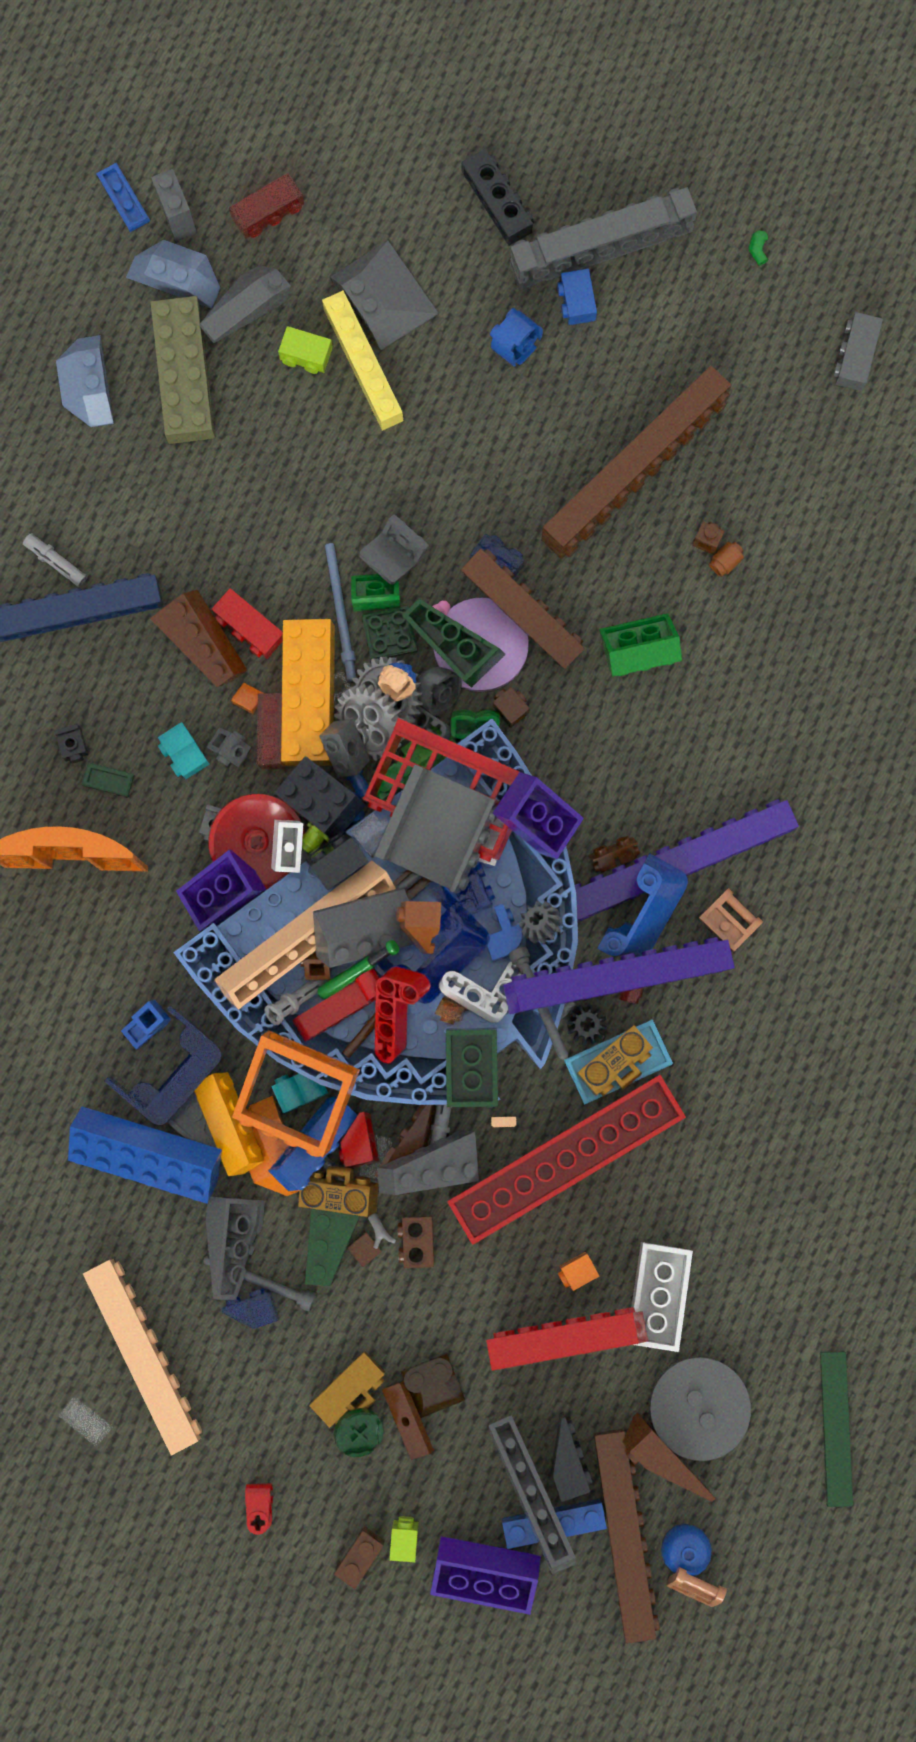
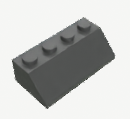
M399 888L313 911L316 957L331 968L371 956L385 947L389 940H394L399 948L413 945L414 943L401 930L400 922L396 920L397 908L401 907V902L409 901L405 889Z

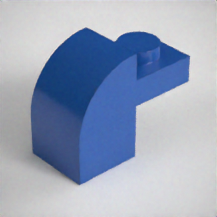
M503 904L494 907L502 931L484 937L493 962L509 957L510 952L520 947L523 938L522 929L519 924L511 926V923L515 922L510 908L505 909Z
M151 1000L132 1016L133 1020L121 1032L135 1049H140L156 1033L165 1028L171 1018L156 1000Z

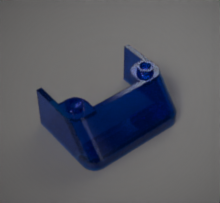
M444 886L433 888L430 893L446 909L441 915L440 931L447 939L415 971L425 975L430 981V990L418 1000V1002L424 1004L434 1001L442 993L439 983L445 973L455 971L461 974L490 942L488 931ZM387 958L377 963L374 967L381 976L392 967L411 970L404 964L393 965Z
M169 1006L167 1010L187 1026L180 1035V1043L190 1054L164 1084L157 1090L149 1083H139L129 1092L113 1077H107L104 1081L148 1120L157 1125L165 1124L173 1117L218 1065L222 1056L220 1048L173 1006Z

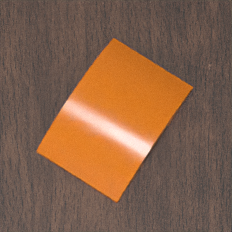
M41 827L20 831L0 839V865L4 868L52 869L53 860H87L99 870L148 871V866L123 845L88 830L72 827Z

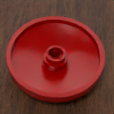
M247 794L233 799L217 813L211 824L208 848L212 862L228 850H232L256 871L266 890L290 873L277 872L271 869L274 820L300 821L298 815L285 802L266 794Z

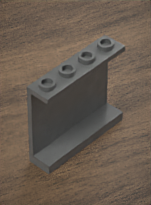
M414 765L374 856L390 861L450 889L453 893H460L461 890L464 891L469 883L470 877L468 874L471 867L474 868L480 858L478 851L481 844L484 845L489 838V826L492 821L495 822L497 819L492 813L500 802L424 767Z

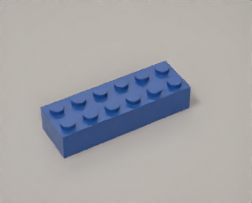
M81 1107L70 1126L68 1161L207 1204L217 1186L222 1149L86 1107Z

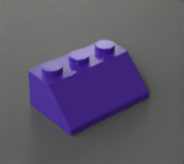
M228 850L176 890L200 932L213 923L217 926L266 891V888L256 871L232 850Z

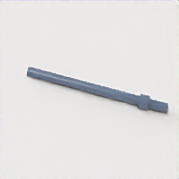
M333 543L325 545L342 646V653L340 655L342 664H345L347 681L351 682L353 681L352 678L356 677L354 666L356 658L355 652L351 648L335 546Z

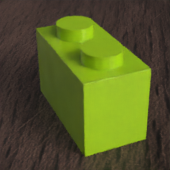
M287 326L278 351L280 360L290 367H295L296 365L305 367L306 371L317 374L318 371L324 373L333 349L332 340Z
M400 1516L399 1520L393 1521L390 1561L415 1562L419 1522H414L413 1517Z

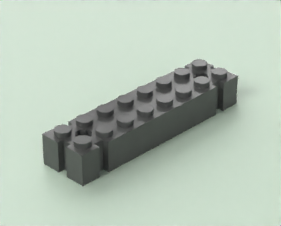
M688 187L683 189L675 188L668 192L667 197L651 196L645 202L639 204L631 203L621 210H610L600 217L594 219L586 218L579 224L573 226L565 225L559 228L558 231L549 234L547 232L541 233L536 236V241L529 243V241L520 240L511 246L510 267L518 289L522 290L534 286L538 282L560 277L561 273L581 270L667 241L669 238H676L693 232V221L696 220L697 210Z

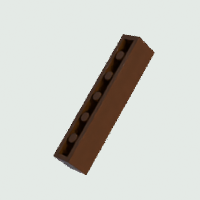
M480 549L460 571L558 665L566 669L585 649L581 645L584 641L575 632L570 635L564 629L566 624L557 615L553 618L547 612L549 607L540 599L535 601L530 596L532 591L523 582L518 585L512 579L515 575L505 565L501 568L495 562L497 557L491 551Z

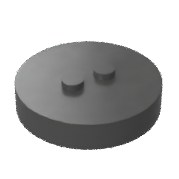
M692 1356L672 1363L659 1375L650 1394L649 1413L655 1432L669 1449L687 1459L707 1461L726 1455L740 1443L749 1426L751 1403L744 1383L730 1367L713 1358Z

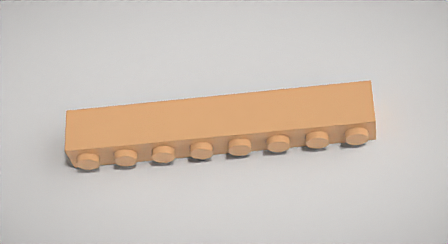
M371 860L214 979L224 996L239 1010L315 952L313 911L395 890L396 888L387 871Z
M111 1259L83 1273L171 1456L198 1442L201 1439L199 1434L202 1433V1429L196 1419L192 1421L188 1413L191 1410L190 1404L185 1396L181 1398L177 1390L180 1384L174 1374L170 1375L166 1366L169 1365L168 1359L163 1351H158L155 1345L158 1339L152 1329L148 1330L144 1322L147 1320L146 1314L141 1306H136L133 1300L136 1294L130 1284H125L122 1277L125 1275V1272L120 1262L115 1263L114 1259Z

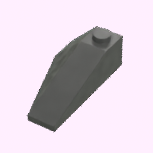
M258 265L242 274L199 326L210 340L215 343L286 302L291 285L276 268Z
M211 1196L207 1204L206 1229L213 1299H237L246 1273L245 1264L248 1256L253 1254L255 1248L252 1245L256 1233H260L263 1226L264 1200Z

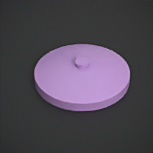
M490 598L468 599L449 609L446 616L494 644L506 654L472 688L461 679V688L476 692H487L499 689L511 682L525 664L528 654V635ZM434 650L438 666L455 672Z

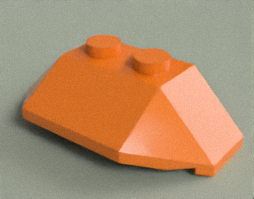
M273 1096L249 1106L248 1110L285 1125ZM252 1126V1132L264 1159L263 1163L249 1171L253 1182L285 1196L300 1191H288L268 1171L289 1145L276 1136L269 1137L262 1134L260 1129Z

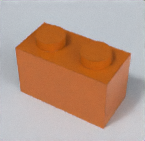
M586 1252L559 1266L561 1272L558 1275L565 1288L570 1286L573 1291L599 1277Z

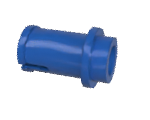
M363 770L357 775L347 776L346 778L347 781L350 780L360 798L365 796L369 787L362 775Z

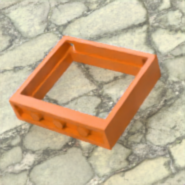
M269 1030L260 1038L232 1118L239 1120L238 1122L243 1126H253L260 1129L261 1133L266 1136H276L284 1140V1143L289 1146L301 1147L307 1150L306 1152L311 1156L324 1157L331 1149L360 1069ZM267 1049L343 1081L321 1141L246 1109Z

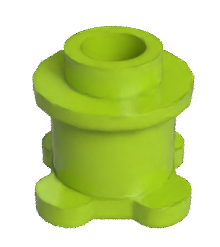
M308 822L307 826L309 829L302 836V849L307 853L320 846L324 840L329 842V838L323 832Z

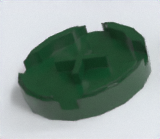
M357 1408L343 1415L335 1425V1443L340 1451L349 1457L368 1455L382 1441L384 1434L383 1423L378 1415L369 1409Z

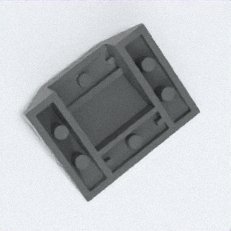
M388 240L330 276L340 292L344 291L367 325L369 335L380 350L385 349L439 314Z

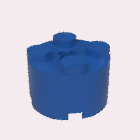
M512 308L507 313L506 319L500 325H495L491 330L490 336L493 338L491 349L512 366H516L515 363L521 365L537 348L534 343L537 338L541 340L543 329L521 311Z

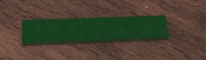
M820 1352L827 1506H853L846 1352Z

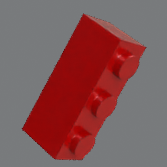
M231 588L211 609L219 625L222 628L227 625L233 630L231 635L240 643L245 640L250 645L249 650L258 658L264 656L268 659L283 642V632Z

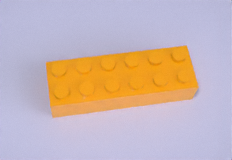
M331 619L283 620L281 761L285 766H297L305 756L318 766H332L319 737L334 721L335 626Z

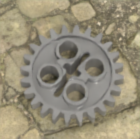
M380 657V660L371 659V663L363 664L365 670H357L360 677H354L352 680L358 687L365 684L367 688L373 683L374 691L380 688L378 682L383 667L395 662L405 664V661H397L395 657H389V659L387 657ZM415 683L416 689L411 697L401 700V709H399L397 702L393 708L395 710H401L398 718H402L409 723L415 722L412 715L420 714L419 710L416 709V705H423L418 700V696H421L422 693L417 691L421 683ZM391 697L388 699L389 702L394 701Z
M365 684L359 687L355 685L342 693L343 696L338 698L339 704L335 708L339 712L334 714V717L340 720L353 719L369 758L373 756V759L377 761L384 753L401 710L393 708L396 702L388 701L389 694L381 695V688L374 691L373 685L367 688Z

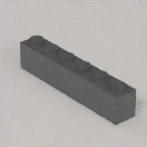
M512 1415L490 1424V1436L552 1575L575 1565L576 1557Z

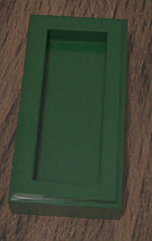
M88 762L81 785L129 797L135 775Z

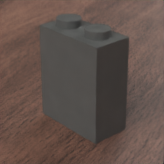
M171 169L151 177L159 203L175 241L177 242L197 234L189 206L174 170Z

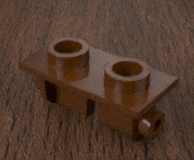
M624 836L617 839L614 845L609 847L603 845L593 850L594 853L588 855L595 862L593 863L595 872L600 871L603 873L617 867L614 860L616 857L619 858L621 865L637 859V856L640 855V850L638 846L634 845H637L638 842L633 837Z

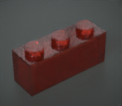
M289 173L229 207L231 218L244 238L247 239L250 236L254 238L260 235L265 227L279 224L282 217L287 214L299 212L302 205H304L302 193Z
M258 693L257 765L261 769H285V765L281 761L282 693Z

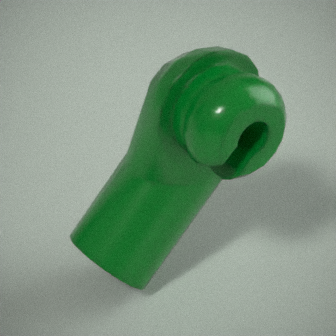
M760 230L752 234L748 247L758 266L763 265L769 260L762 250L765 241L768 240V234Z

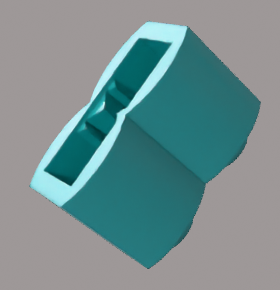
M182 722L158 737L161 743L157 746L164 757L170 756L174 762L170 766L177 777L182 775L186 780L210 765Z
M299 1073L289 1078L288 1074L274 1080L276 1084L271 1086L283 1114L329 1094L326 1086L320 1085Z

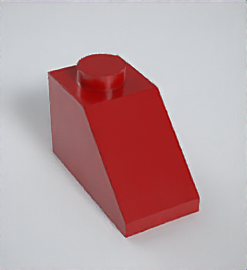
M359 1113L341 1141L342 1149L339 1150V1156L342 1164H345L347 1168H356L380 1162L371 1114Z

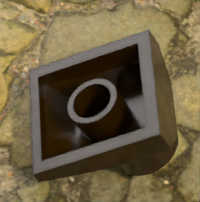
M447 1353L401 1371L404 1384L411 1394L420 1418L465 1401Z

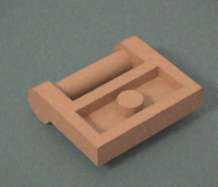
M728 888L698 919L719 940H728L730 950L734 952L763 921L747 910L732 895L733 892ZM725 901L749 924L747 929L721 906Z
M681 1567L669 1577L666 1584L667 1587L710 1607L721 1604L727 1592V1589L720 1585L716 1587L687 1574V1570Z

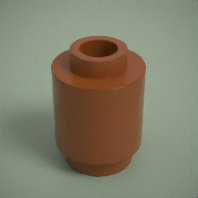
M726 542L711 557L712 561L709 563V567L720 577L724 574L728 575L744 559L742 555L744 551L736 542Z

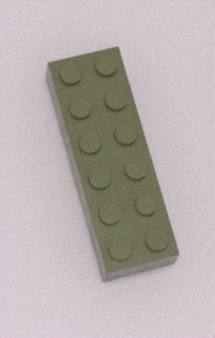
M197 296L150 301L164 429L169 444L215 439L203 330L199 326L202 318Z

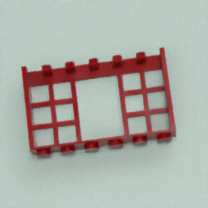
M398 718L363 800L368 801V807L376 811L382 812V809L390 811V817H392L396 806L391 803L398 787L402 789L405 787V784L401 783L408 766L413 768L414 765H418L410 761L417 744L433 751L426 766V769L430 771L438 753L477 770L470 785V789L476 791L475 788L482 773L497 779V784L490 797L496 800L503 782L511 786L519 771ZM402 737L412 741L405 758L395 754ZM392 759L403 763L396 780L385 776ZM383 780L393 784L386 801L376 797ZM490 824L489 828L500 834L493 850L481 845L478 851L481 859L488 862L492 858L500 859L512 832L505 824L502 828Z

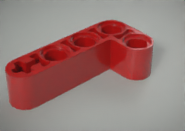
M392 967L376 982L375 1054L384 1063H391L406 1049L408 1004H415L430 990L429 979L421 973L400 967Z
M375 969L360 975L355 979L354 983L292 1020L304 1042L315 1038L376 1001V982L380 977Z

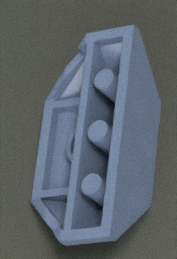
M162 240L136 255L126 276L128 279L181 298L197 296L200 305L211 309L220 291L219 283L206 255L166 240Z
M101 335L79 338L56 360L62 405L90 427L114 424Z

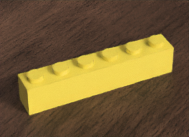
M344 291L323 299L325 314L382 431L403 422L402 410Z

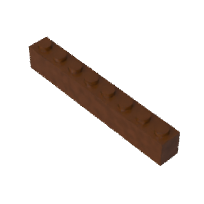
M624 1429L596 1432L594 1433L624 1639L626 1644L654 1640L656 1639L655 1631H659L660 1628L657 1614H652L651 1605L656 1604L653 1588H648L647 1579L652 1578L650 1564L645 1563L643 1553L648 1552L646 1538L641 1537L639 1527H644L642 1512L636 1509L635 1501H640L638 1486H633L632 1476L636 1475L635 1465L625 1454L628 1449L623 1444L625 1438Z

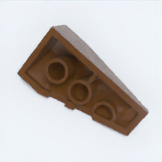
M436 1105L419 1106L412 1118L414 1124L412 1127L404 1128L400 1134L399 1146L395 1149L391 1147L380 1166L402 1156L410 1155L421 1147L428 1146ZM377 1170V1172H376L375 1175H374V1176H376L377 1178H378V1170Z

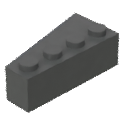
M458 1130L446 1138L434 1141L433 1144L415 1150L410 1155L402 1156L378 1167L379 1193L399 1195L479 1181L475 1131Z

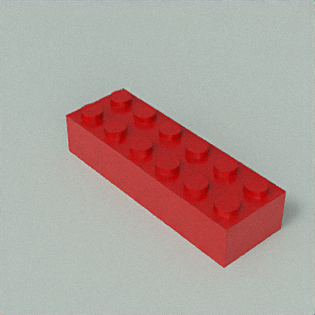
M632 1307L615 1310V1316H611L610 1312L590 1315V1321H587L586 1316L567 1319L566 1325H563L562 1321L541 1324L542 1330H539L538 1325L519 1328L517 1329L518 1334H515L514 1330L493 1333L494 1339L486 1340L491 1369L493 1371L648 1342L643 1311L635 1312V1308Z

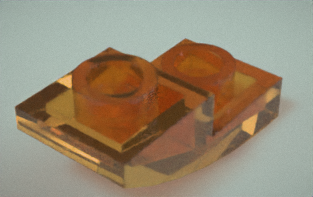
M445 995L440 1001L435 1014L441 1016L440 1021L454 1025L455 1021H462L464 1013L468 1009Z

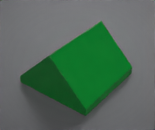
M379 574L351 576L353 611L401 607L399 581L393 585L389 584Z

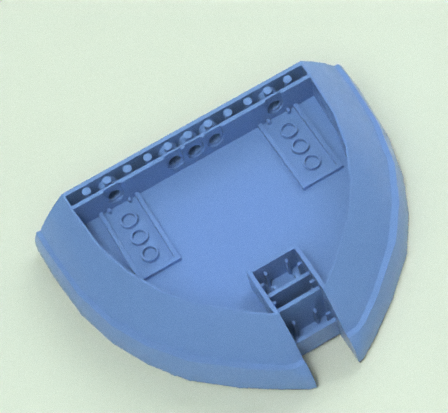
M490 719L458 743V745L521 773L531 775L515 748L493 719ZM448 757L431 769L432 772L470 788L477 770ZM482 773L475 790L491 797L498 780ZM503 782L496 800H502L510 785ZM403 790L394 796L391 804L397 805ZM382 809V812L375 810L347 830L346 833L352 837L367 858L368 862L366 864L372 860L387 871L391 881L394 882L407 869L374 856L391 819L390 811ZM512 831L495 866L478 861L474 868L471 867L468 874L470 880L464 891L461 890L460 893H453L450 889L432 882L411 900L441 902L440 930L438 935L434 939L432 938L431 943H435L433 954H422L413 944L399 948L398 954L389 955L373 968L379 977L392 967H400L421 973L430 981V990L415 1004H408L406 1049L391 1063L380 1061L375 1054V1029L350 1059L342 1054V1051L375 1013L376 1001L307 1042H304L292 1020L324 1001V999L319 997L318 993L301 1004L298 1012L283 1018V1022L279 1025L269 1021L265 1014V1007L267 1005L276 1003L283 994H291L310 981L305 980L304 967H301L300 963L239 1010L224 996L214 980L366 864L327 890L305 861L300 865V873L290 872L220 925L211 924L173 952L197 985L233 1026L257 1046L261 1036L270 1030L358 1068L360 1071L351 1095L365 1100L416 1105H447V1028H497V1054L516 1040L540 1069L546 1063L552 1041L538 1009L509 1014L508 1010L501 1021L492 1023L444 995L439 988V983L445 973L455 971L487 991H493L503 971L511 962L509 957L493 962L484 937L502 931L494 911V907L503 904L505 909L510 908L515 922L511 923V926L518 925L520 921L524 920L520 913H527V905L533 908L536 901L541 904L546 901L552 907H556L563 923L558 925L561 932L553 934L554 940L547 938L546 944H541L539 941L535 944L523 936L520 947H527L531 956L529 958V966L532 973L548 970L549 974L556 973V968L570 966L571 970H573L578 945L577 900L567 847L564 848L558 859H554L540 854ZM362 959L332 967L330 979ZM515 968L511 977L517 976L519 970ZM451 980L448 986L452 988L455 982ZM500 986V992L505 996L504 987ZM462 987V988H461V990H460V992H459L460 994H462V992L464 991L465 987ZM475 992L467 993L470 1001H479V996ZM497 1001L491 1012L496 1014L501 1003ZM565 1004L548 1007L557 1029ZM267 1049L266 1053L277 1062L320 1085L340 1091L343 1081Z

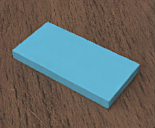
M653 1019L636 1027L653 1048L649 1051L652 1055L641 1065L638 1061L634 1064L642 1074L633 1082L673 1064ZM624 1033L564 1060L584 1105L602 1097V1095L599 1093L595 1096L577 1075V1072ZM627 1065L617 1075L620 1078L624 1077L631 1071L630 1067ZM615 1080L611 1083L614 1088L607 1094L621 1088Z

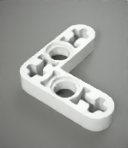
M510 962L493 991L489 992L455 971H449L440 980L439 988L444 995L489 1022L497 1023L501 1021L508 1011L506 996L501 994L499 988L504 984L512 982L510 978L515 968L519 970L518 975H522L520 968H517L516 965ZM451 980L455 982L452 988L448 986ZM462 987H465V989H464V991L462 992V994H460L459 992H460L461 988H462ZM475 992L479 996V1001H470L467 993ZM498 1001L501 1004L497 1009L496 1014H494L491 1011L496 1002Z

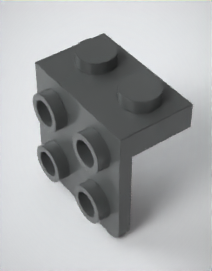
M394 514L388 519L382 533L360 551L359 557L384 580L393 585L421 562L429 545Z

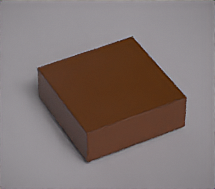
M367 1232L348 1247V1250L362 1267L382 1252L379 1246L378 1249L373 1247L375 1241Z

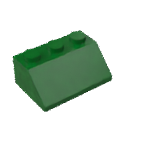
M668 613L599 629L608 667L613 677L624 676L640 670L646 671L662 665H672L675 662L682 661L680 637Z

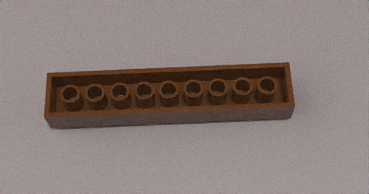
M711 365L543 526L541 541L561 560L565 556L571 557L577 551V544L582 539L587 541L595 533L593 529L599 523L604 525L612 516L610 512L614 508H622L628 501L627 496L632 491L637 493L644 486L645 483L643 481L649 475L654 477L661 469L660 464L665 459L670 461L677 454L678 451L676 449L681 444L685 446L693 439V432L698 427L701 430L705 428L711 420L709 417L714 412L719 414L726 407V400L730 397L731 384Z

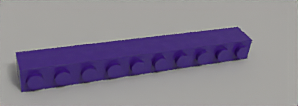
M777 799L766 804L767 809L760 812L757 809H753L745 813V818L736 821L735 818L723 822V827L715 831L713 827L700 832L701 837L694 840L690 836L678 842L679 846L675 848L663 847L656 851V857L680 869L688 876L794 831L799 825L788 801L780 803V800ZM647 855L634 860L635 864L626 868L625 865H621L612 869L613 874L606 877L603 874L597 875L589 879L590 884L583 887L580 883L576 884L577 922L645 894L646 892L639 888L637 884V876L647 859Z
M718 937L703 940V945H698V942L694 941L683 944L684 948L677 949V945L662 948L663 952L657 953L656 949L641 952V957H635V953L620 956V961L614 962V958L611 957L599 960V965L593 966L592 961L577 964L578 969L571 970L570 966L556 968V973L549 974L548 970L533 973L534 977L527 978L526 974L511 977L512 982L503 985L509 1014L734 969L729 941H719Z

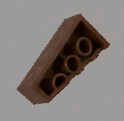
M198 590L181 594L150 618L216 687L228 684L248 671Z

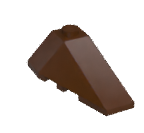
M637 1412L633 1416L623 1440V1444L628 1449L625 1454L635 1465L640 1462L645 1469L713 1502L716 1498L683 1464L681 1459L667 1447L657 1433Z

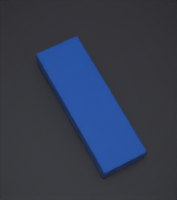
M117 163L96 173L130 232L150 222L149 217Z

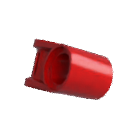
M272 1483L246 1484V1524L248 1530L253 1534H263L272 1524L273 1496H270V1490L273 1491ZM258 1515H260L261 1520H265L261 1528H259L258 1523L253 1521Z

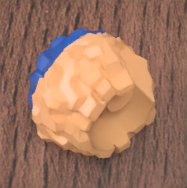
M395 662L383 667L378 685L382 693H385V695L389 694V697L397 702L412 696L413 691L416 689V674L412 671L411 665Z

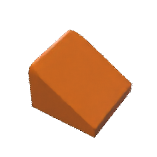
M243 683L233 696L231 702L254 714L265 693Z

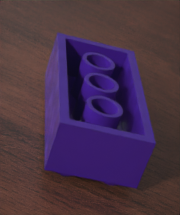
M441 1536L430 1595L531 1614L538 1583L541 1556Z

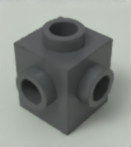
M220 727L207 746L209 750L217 755L215 759L227 767L229 763L239 767L251 749L244 742L246 739L244 736L236 731L231 733Z

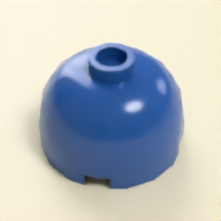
M681 1524L674 1526L666 1533L662 1541L661 1553L663 1561L670 1571L676 1573L677 1569L681 1567L687 1570V1574L696 1576L707 1568L711 1560L712 1548L710 1540L703 1530L694 1525Z

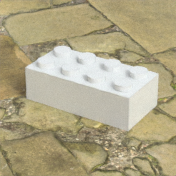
M641 1242L632 1307L635 1308V1312L643 1311L648 1342L634 1345L679 1352L692 1250Z

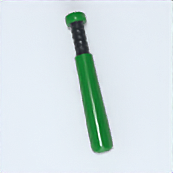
M389 940L385 947L373 955L365 957L319 986L317 990L319 997L324 1000L354 982L360 975L373 969L377 963L389 955L398 954V944L394 940Z

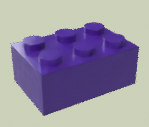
M519 772L492 813L540 854L554 859H558L584 819L537 777Z

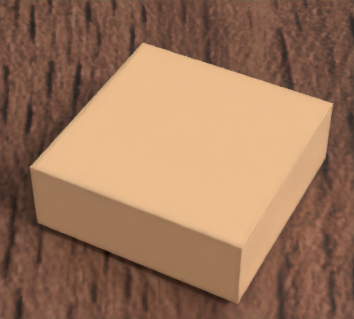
M491 1117V1126L515 1127L516 1117Z

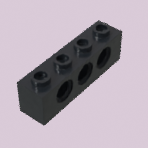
M483 149L462 161L461 171L502 237L510 246L532 233L534 220L530 212H525L521 206L522 201L518 193H513L509 187L510 182L506 174H501L496 158L493 155H489L486 149ZM484 176L492 177V179L490 180H484L482 178ZM499 194L504 196V198L496 199L494 196ZM513 213L516 216L513 218H509L506 216V214Z

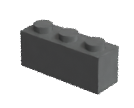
M855 312L853 319H848L844 333L848 334L847 341H842L839 355L843 356L841 363L837 362L833 376L837 377L835 385L859 391L864 390L878 341L882 318Z

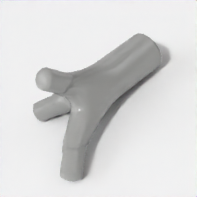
M377 1213L368 1217L375 1232V1243L373 1246L375 1249H378L382 1239H386L391 1243L396 1242V1239L392 1238L385 1230Z

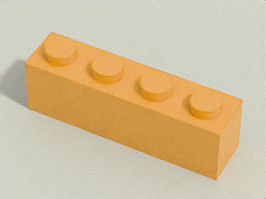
M213 1073L194 1085L193 1090L217 1148L222 1149L221 1160L227 1175L245 1174L263 1163L264 1159L261 1149L256 1142L252 1127L243 1126L238 1122L239 1120L232 1118L239 1098L229 1073Z

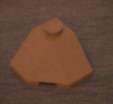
M401 902V907H398L396 912V920L400 922L401 930L422 954H433L435 943H431L432 938L434 939L438 935L440 930L441 902Z

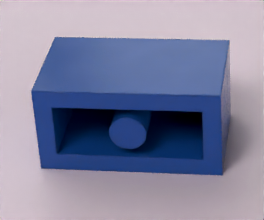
M589 269L561 273V280L557 282L559 297L563 296L564 304H561L563 319L567 318L568 325L596 321L597 310Z

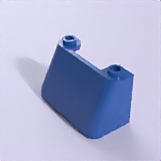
M649 853L637 876L639 888L650 894L633 925L625 922L619 928L609 926L597 949L611 956L635 953V957H641V952L652 950L686 890L688 878L683 871Z

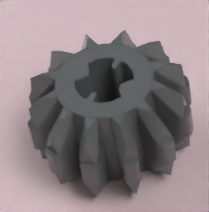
M536 901L533 908L527 905L528 912L520 913L524 919L519 922V926L522 929L521 932L532 943L536 944L539 941L541 944H546L547 938L554 940L553 934L561 932L558 925L563 922L559 916V911L546 901L543 904Z

